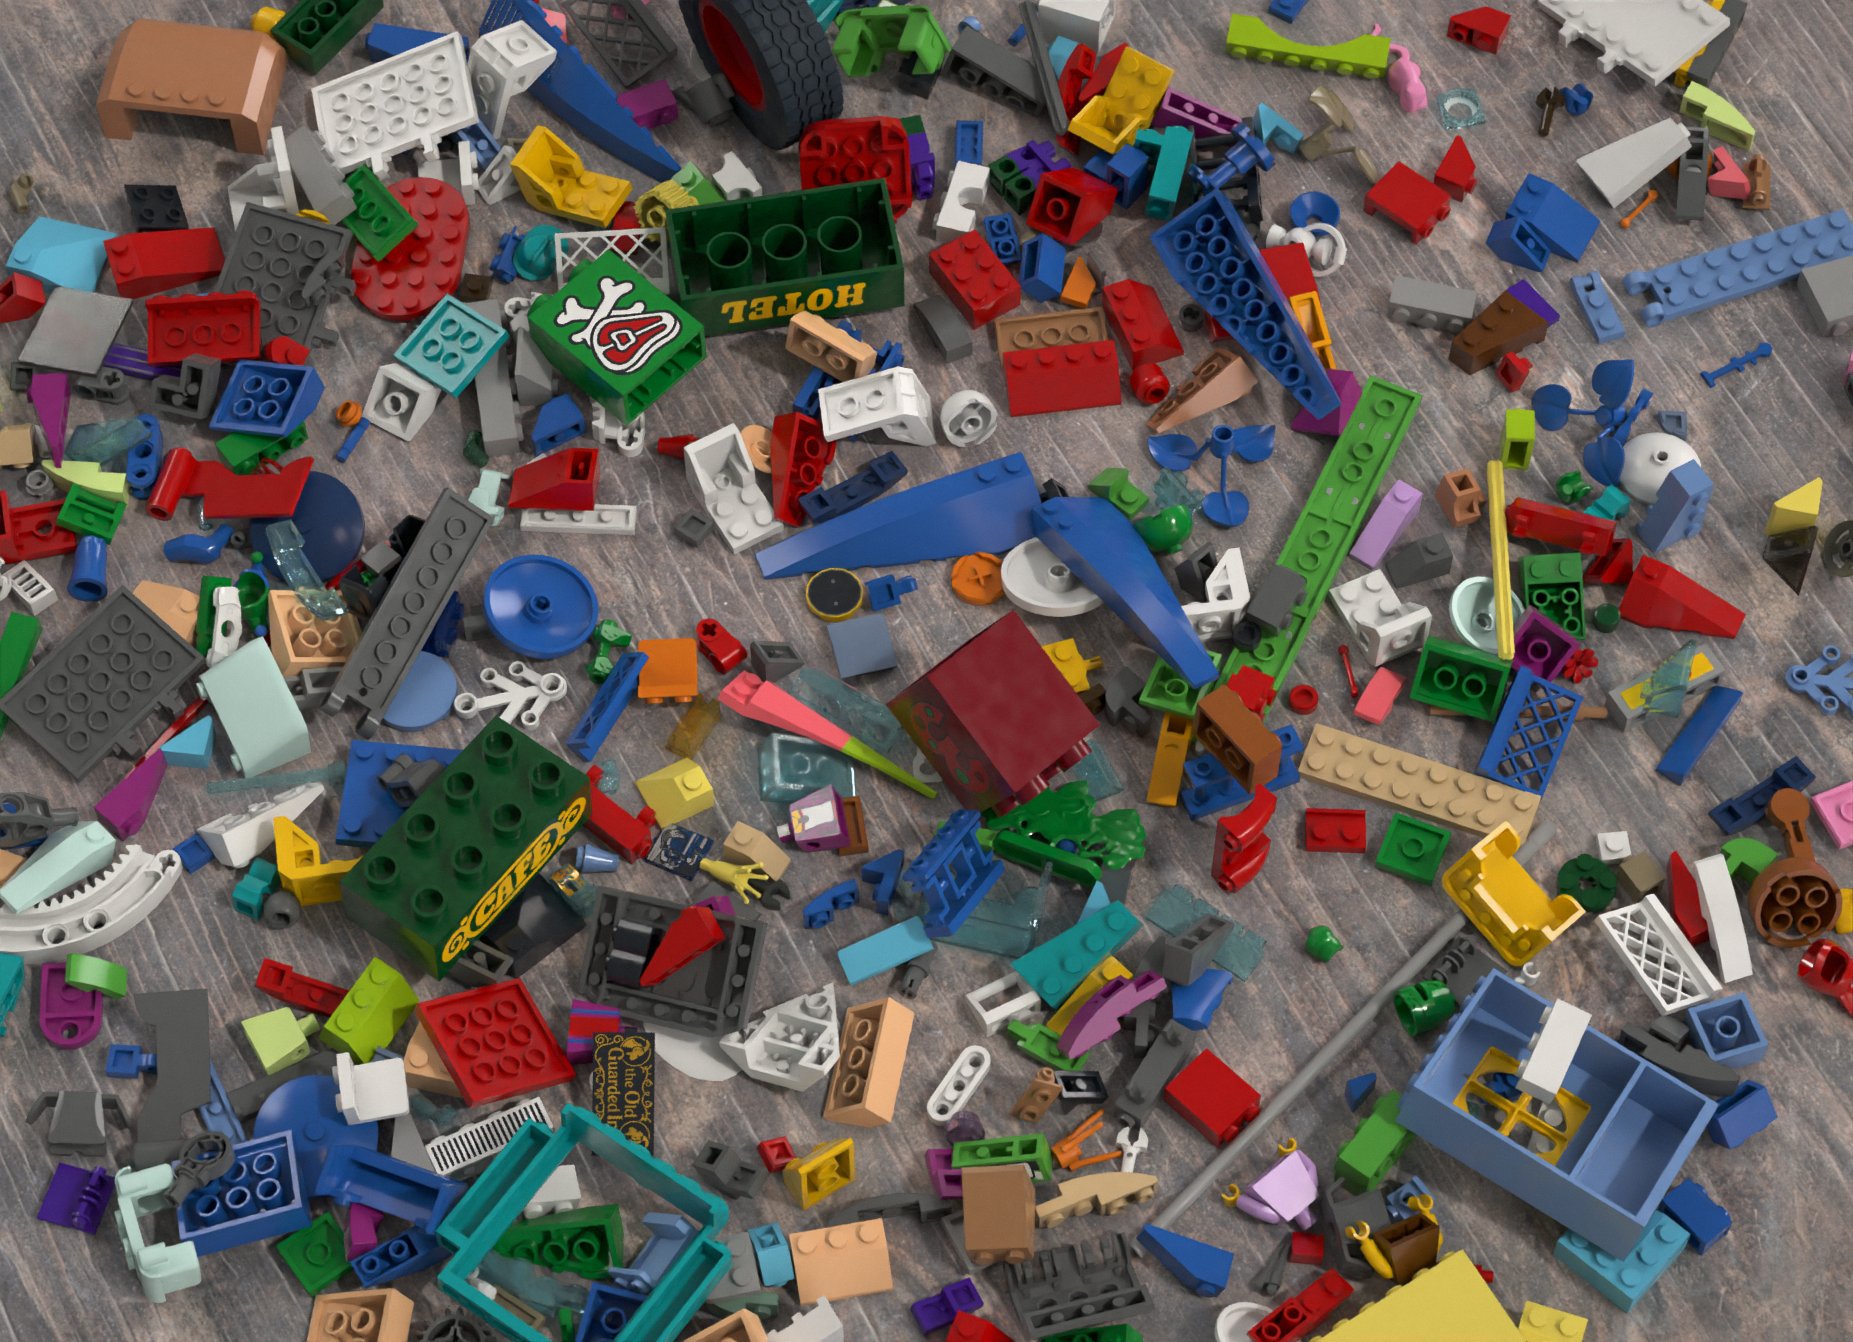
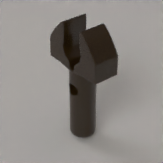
M1554 87L1552 98V92L1548 88H1544L1536 99V105L1543 109L1538 130L1540 136L1545 137L1549 135L1554 110L1558 107H1564L1565 97L1556 87Z

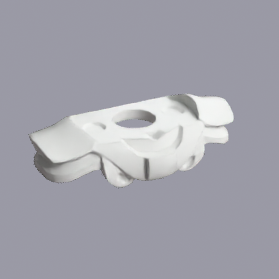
M217 587L213 592V605L216 607L212 648L208 650L206 665L209 668H212L234 653L239 644V637L242 633L241 605L238 589L235 587ZM228 620L231 624V633L229 636L224 637L221 633V627Z

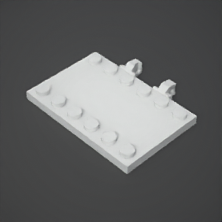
M1538 0L1539 9L1563 24V27L1558 31V42L1567 48V44L1570 41H1575L1579 37L1584 38L1604 52L1602 57L1597 58L1598 70L1606 74L1616 65H1623L1654 87L1730 26L1729 17L1703 0Z
M458 31L311 89L318 130L326 142L323 146L332 153L335 158L333 165H336L344 175L359 169L364 164L368 166L369 170L373 169V173L379 177L380 181L390 178L387 173L389 170L387 162L392 160L391 156L414 147L419 149L425 148L423 154L429 162L440 159L437 144L442 142V136L479 122L463 39Z

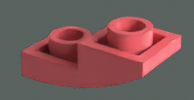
M1380 667L1359 699L1353 715L1380 725L1391 712L1393 701L1405 687L1407 677Z

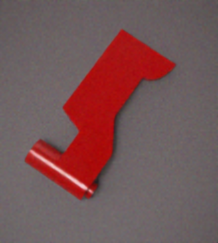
M185 448L170 449L145 506V510L150 516L158 520L169 521L172 519L181 497L204 496L203 517L205 519L290 517L293 515L314 459L310 456L294 460L286 465L280 474L238 476L216 460L197 461L192 456V453Z

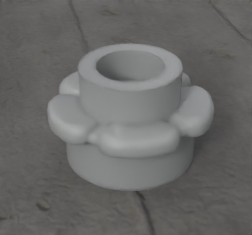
M34 470L26 477V491L32 496H44L53 487V480L49 478L45 471Z

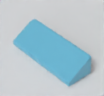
M920 916L910 918L839 950L837 955L850 985L853 986L933 950V945L923 929L924 925Z

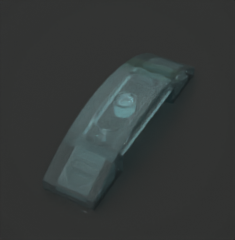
M290 519L268 525L266 528L267 536L276 563L299 601L312 614L323 621L346 615L348 610L334 588L326 590L301 550L305 541L293 521Z

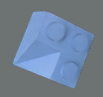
M1745 992L1689 1008L1686 1012L1684 1022L1686 1026L1691 1028L1688 1038L1694 1049L1704 1051L1712 1060L1721 1065L1729 1066L1732 1069L1763 1060L1768 1048V1042Z

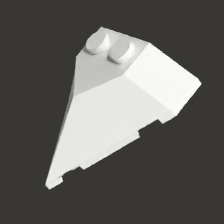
M833 982L823 986V992L813 994L810 997L804 994L764 1011V1017L748 1023L747 1029L727 1034L719 1042L720 1047L751 1078L801 1092L805 1091L824 1077L840 1058Z

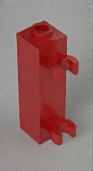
M1519 497L1511 505H1507L1505 509L1507 532L1513 533V536L1529 537L1577 549L1580 553L1588 555L1593 553L1606 556L1612 549L1617 525L1616 521Z
M593 765L585 774L590 777L593 814L583 826L629 863L633 864L638 858L646 856L651 849L652 840L649 829L657 822V819L654 818L656 812L649 806H645L636 819L597 789L605 781V778L601 776L604 771L598 766Z

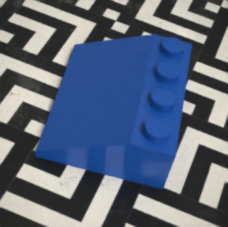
M292 1130L232 1145L235 1151V1161L232 1167L224 1175L210 1180L204 1188L192 1190L181 1206L177 1208L180 1240L182 1243L192 1241L197 1257L312 1226L308 1194ZM213 1150L202 1153L196 1160L206 1159L209 1161L216 1158L219 1151ZM180 1160L171 1162L175 1181L177 1177L174 1169L178 1166Z

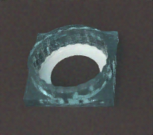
M1457 88L1448 91L1446 94L1436 95V102L1446 130L1485 124L1486 119L1482 110V103L1475 89ZM1455 103H1463L1471 108L1472 116L1462 119L1456 118L1448 113V109Z

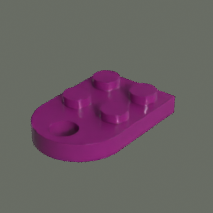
M67 962L43 963L39 1022L45 1038L53 1046L60 1049L73 1050L86 1046L96 1038L101 1030L104 993L96 989L86 993L66 983ZM77 1028L79 1031L74 1038L65 1039L62 1037L66 1029Z

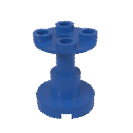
M1240 122L1231 130L1237 144L1224 154L1226 161L1210 175L1207 176L1194 164L1186 171L1194 183L1197 184L1199 182L1204 190L1201 193L1204 197L1216 188L1219 190L1236 173L1242 176L1255 164L1266 172L1276 165L1273 162L1274 157L1258 137L1254 138L1252 135L1249 136L1247 134L1251 130L1245 124Z

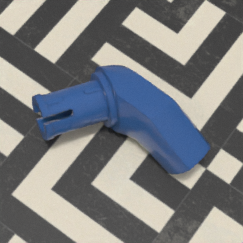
M222 523L208 538L196 534H185L166 541L163 551L166 558L171 562L188 560L208 564L220 558V550L230 541L234 530L228 524Z

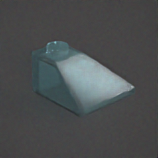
M1690 639L1652 671L1649 682L1643 681L1640 698L1645 699L1644 711L1678 718L1687 691L1697 640Z

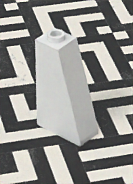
M1668 118L1582 156L1576 162L1585 176L1608 203L1615 208L1690 149L1692 145L1688 137L1691 134L1681 122L1677 125L1671 118Z

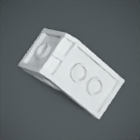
M523 20L482 35L471 47L467 67L469 69L478 118L495 140L500 138L509 98L527 90L554 62L557 51Z
M282 126L271 128L273 139L267 140L272 162L255 165L227 187L235 233L246 202L290 214L299 213Z
M897 366L818 389L823 433L827 442L881 427L888 438L921 446L937 444L930 396L912 369Z
M734 423L684 447L686 478L691 490L709 518L714 522L715 527L734 555L784 530L783 523L774 519V509L755 482L754 467L740 431Z
M1240 548L1228 549L1206 581L1207 603L1192 602L1181 606L1201 642L1232 638L1235 626L1247 621L1246 612L1249 608L1250 593Z
M1380 569L1329 590L1328 596L1369 664L1376 667L1424 647L1432 620L1430 611L1426 606L1412 602L1402 605Z

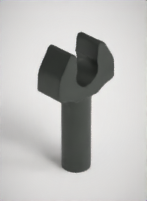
M749 878L747 881L749 885L762 893V906L768 910H781L780 902L772 897L774 894H780L782 897L790 899L789 888L781 879L771 884L761 879Z

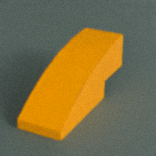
M1313 291L1289 297V304L1325 371L1327 369H1336L1330 349L1332 342L1317 292Z

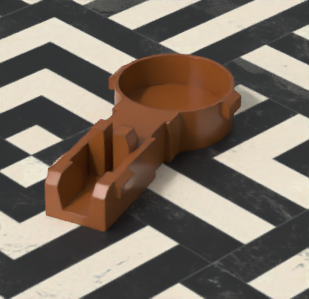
M1790 788L1778 790L1769 800L1767 808L1764 809L1766 817L1781 830L1782 836L1784 835L1788 858L1800 857L1816 862L1810 839L1805 831V820L1810 813L1808 800L1797 790ZM1791 822H1797V825L1792 827Z

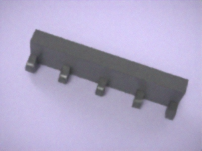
M333 1048L327 1049L228 1093L227 1096L240 1124L257 1117L267 1098L283 1084L309 1075L333 1077L332 1067L337 1066L336 1054L340 1053Z

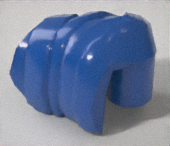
M1583 83L1576 84L1571 90L1568 87L1560 89L1565 97L1564 105L1567 112L1579 116L1589 109L1593 101V93L1588 91Z

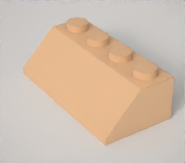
M890 997L847 1008L839 1042L840 1058L834 1065L823 1114L824 1119L868 1128L891 1123L896 1096L900 1086L902 1068L906 1058L909 1036L912 1030L913 1011Z

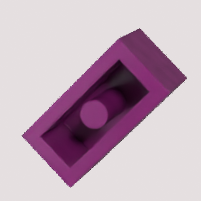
M666 79L619 94L616 99L622 108L628 106L634 113L632 119L640 128L645 126L647 129H651L679 119L677 101Z

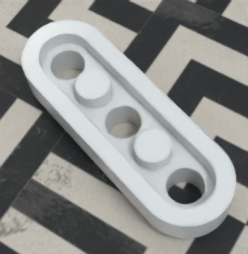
M976 1045L969 1046L958 1057L927 1103V1115L932 1123L938 1126L949 1125L954 1122L990 1069L991 1058L985 1048ZM976 1061L979 1062L981 1065L975 1068L972 1067L970 1063ZM956 1085H961L964 1087V1089L962 1091H956L954 1090V1087ZM939 1109H945L948 1111L945 1115H940L937 1113Z

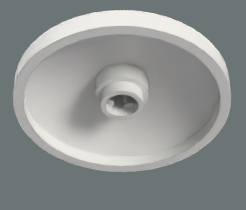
M1037 537L1016 546L1003 561L1001 568L1003 590L1013 603L1024 610L1044 616L1065 617L1091 611L1104 603Z

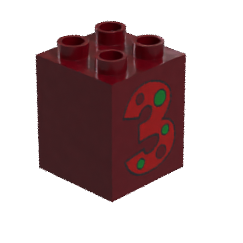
M1014 610L970 638L886 703L887 707L961 805L967 811L979 810L980 813L991 807L998 818L1003 817L1019 804L1023 806L1050 785L1048 780L1061 770L1063 772L1067 771L1085 758L1092 750L1083 738L1100 725Z

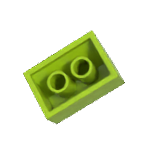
M374 957L324 1025L318 1038L339 1053L349 1052L352 1061L357 1065L371 1063L376 1055L378 1046L384 1049L387 1048L413 1012L417 1003L420 1002V999L399 972L377 957Z

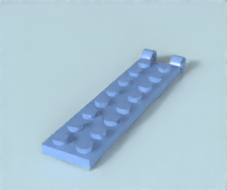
M1843 209L1650 271H1633L1623 278L1622 283L1630 295H1636L1648 289L1651 290L1657 302L1645 306L1641 310L1640 315L1647 327H1655L1663 322L1797 280L1801 269L1853 256V225Z

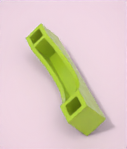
M1232 13L1226 41V53L1236 58H1245L1247 56L1257 58L1262 62L1279 61L1292 67L1304 65L1310 66V68L1317 71L1329 69L1336 70L1343 75L1355 73L1369 79H1378L1379 77L1385 78L1391 38L1363 34L1354 40L1338 45L1311 46L1293 42L1278 35L1258 17Z

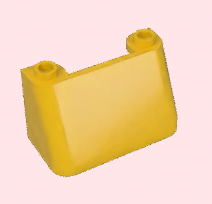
M1505 821L1443 874L1441 882L1448 895L1501 956L1513 966H1522L1550 944L1586 911L1572 896L1567 894H1561L1552 901L1512 856L1520 848L1521 842L1517 832Z

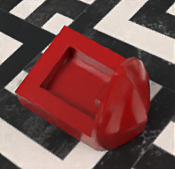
M287 336L272 339L264 348L265 357L269 362L301 366L304 365L310 352L308 348Z

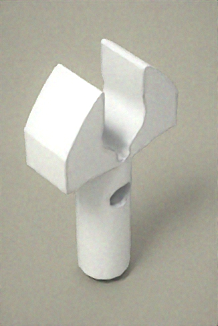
M1127 1126L1118 1133L1116 1147L1122 1148L1124 1151L1120 1172L1133 1173L1136 1155L1139 1152H1147L1148 1137L1144 1130L1140 1128L1139 1139L1131 1146L1128 1140L1130 1127Z

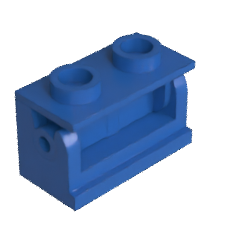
M1689 1177L1665 1196L1658 1208L1659 1212L1667 1215L1690 1233L1688 1243L1701 1256L1724 1235L1728 1234L1733 1223L1726 1209L1720 1205L1717 1206L1708 1197L1704 1187L1694 1183Z

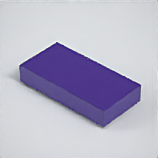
M1522 279L1506 290L1549 322L1547 328L1559 321L1560 315L1525 279Z

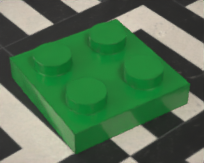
M1395 812L1377 856L1375 867L1431 887L1448 845L1451 832Z
M329 1212L314 1220L312 1226L300 1229L276 1245L278 1253L310 1298L354 1270L350 1261H346L344 1232Z

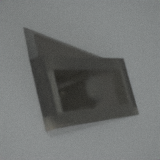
M1815 525L1768 536L1762 557L1798 596L1818 532V528Z

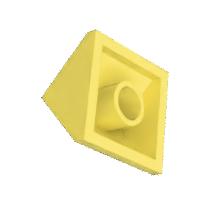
M1818 477L1773 503L1764 532L1768 538L1808 545L1819 511L1823 483L1821 478Z

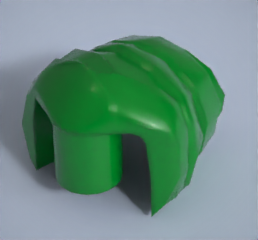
M1580 470L1566 473L1556 482L1557 496L1567 504L1579 502L1583 496H1586L1593 490V487L1587 485L1582 479Z
M1316 926L1308 932L1306 952L1312 957L1319 958L1323 963H1328L1335 953L1344 948L1340 941L1334 937L1328 926Z

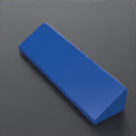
M1716 685L1655 771L1681 786L1740 704L1743 692Z

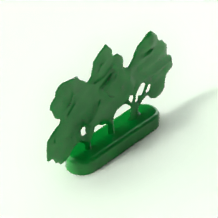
M1087 780L1066 783L1064 787L1056 792H1052L1048 786L1023 806L1019 804L1001 818H998L991 807L980 813L982 817L986 818L985 823L989 829L1016 828L1018 834L1002 830L992 841L994 850L1002 857L1089 888L1094 887L1096 881L1099 882L1102 877V870L1098 864L1087 858L1101 857L1103 864L1109 869L1117 870L1124 868L1131 859L1144 857L1146 848L1141 843L1146 837L1144 827L1140 824V817L1135 809H1116L1098 817L1093 815L1092 810L1095 808L1096 802L1092 796L1088 795L1089 786ZM1026 820L1028 824L1024 829L1021 827V823ZM1034 832H1040L1044 838L1048 839L1049 844L1028 838V836ZM1069 839L1076 842L1079 852L1076 855L1055 846L1058 841ZM1083 840L1088 843L1085 847L1081 846V841ZM1102 842L1105 844V847L1096 852L1094 849L1087 852V849L1095 843ZM1103 851H1110L1108 855H1102Z

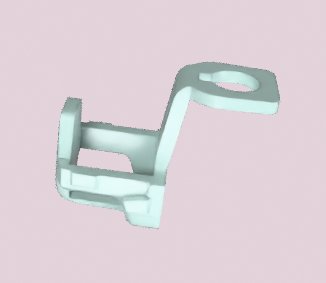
M480 469L479 487L472 490L468 501L495 518L491 526H498L504 518L505 507L495 504L501 478L510 479L511 474Z

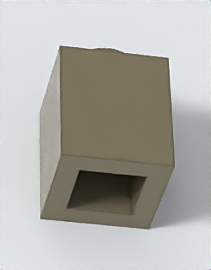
M1644 851L1636 856L1633 854L1629 855L1619 863L1616 875L1617 881L1635 904L1640 903L1645 896L1657 895L1661 892L1665 878Z

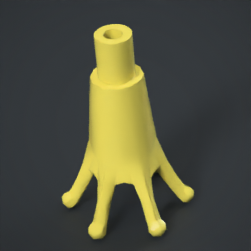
M706 858L701 860L700 869L710 872L711 876L730 885L743 898L744 904L749 903V899L743 892L744 889L750 891L756 898H761V893L749 886L747 881L749 878L768 880L767 874L751 873L752 869L763 867V862L754 865H735L719 860L712 861Z

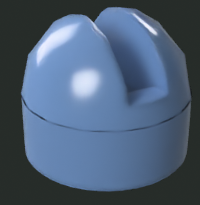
M966 17L958 24V31L962 34L966 26L981 31V23H978L976 17Z

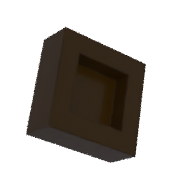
M465 273L459 294L460 302L470 303L489 300L493 285L492 277Z
M1100 683L1078 695L1093 716L1100 713L1105 706L1106 690Z

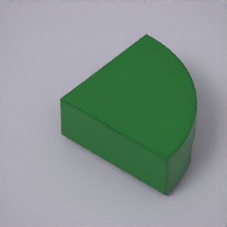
M559 1309L558 1315L562 1342H575L571 1309Z

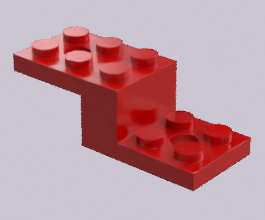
M6 490L0 491V557L5 561V564L76 551L75 532L56 525L57 518L66 499L12 508ZM48 525L52 527L51 531L46 534L38 533L39 528Z

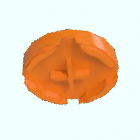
M975 552L974 555L961 557L953 566L951 573L952 590L959 599L975 606L990 605L998 601L1005 593L1001 582L1003 562L993 554Z

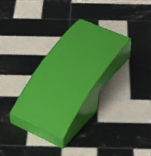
M70 953L67 955L65 982L86 993L96 989L117 1000L126 996L127 969L103 959Z

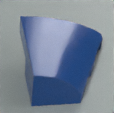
M1206 969L1203 975L1189 986H1181L1172 982L1174 1021L1192 1031L1208 1029L1213 1019L1212 1014L1214 1010L1219 1008L1223 1001L1222 993L1227 984L1231 985L1233 982L1232 973L1216 969Z

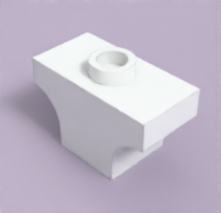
M732 151L723 155L724 167L712 175V182L725 201L762 196V187L756 181L754 172L749 167L746 168Z

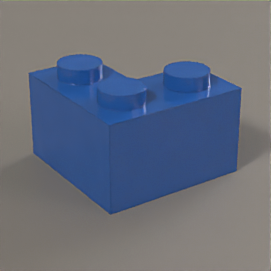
M1128 143L1117 154H1111L1101 148L1084 166V172L1118 187L1114 202L1128 210L1147 189L1149 156L1141 149H1136Z

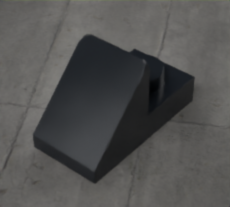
M1054 1071L1055 1084L1063 1086L1057 1099L1064 1115H1067L1078 1104H1102L1109 1098L1099 1071Z

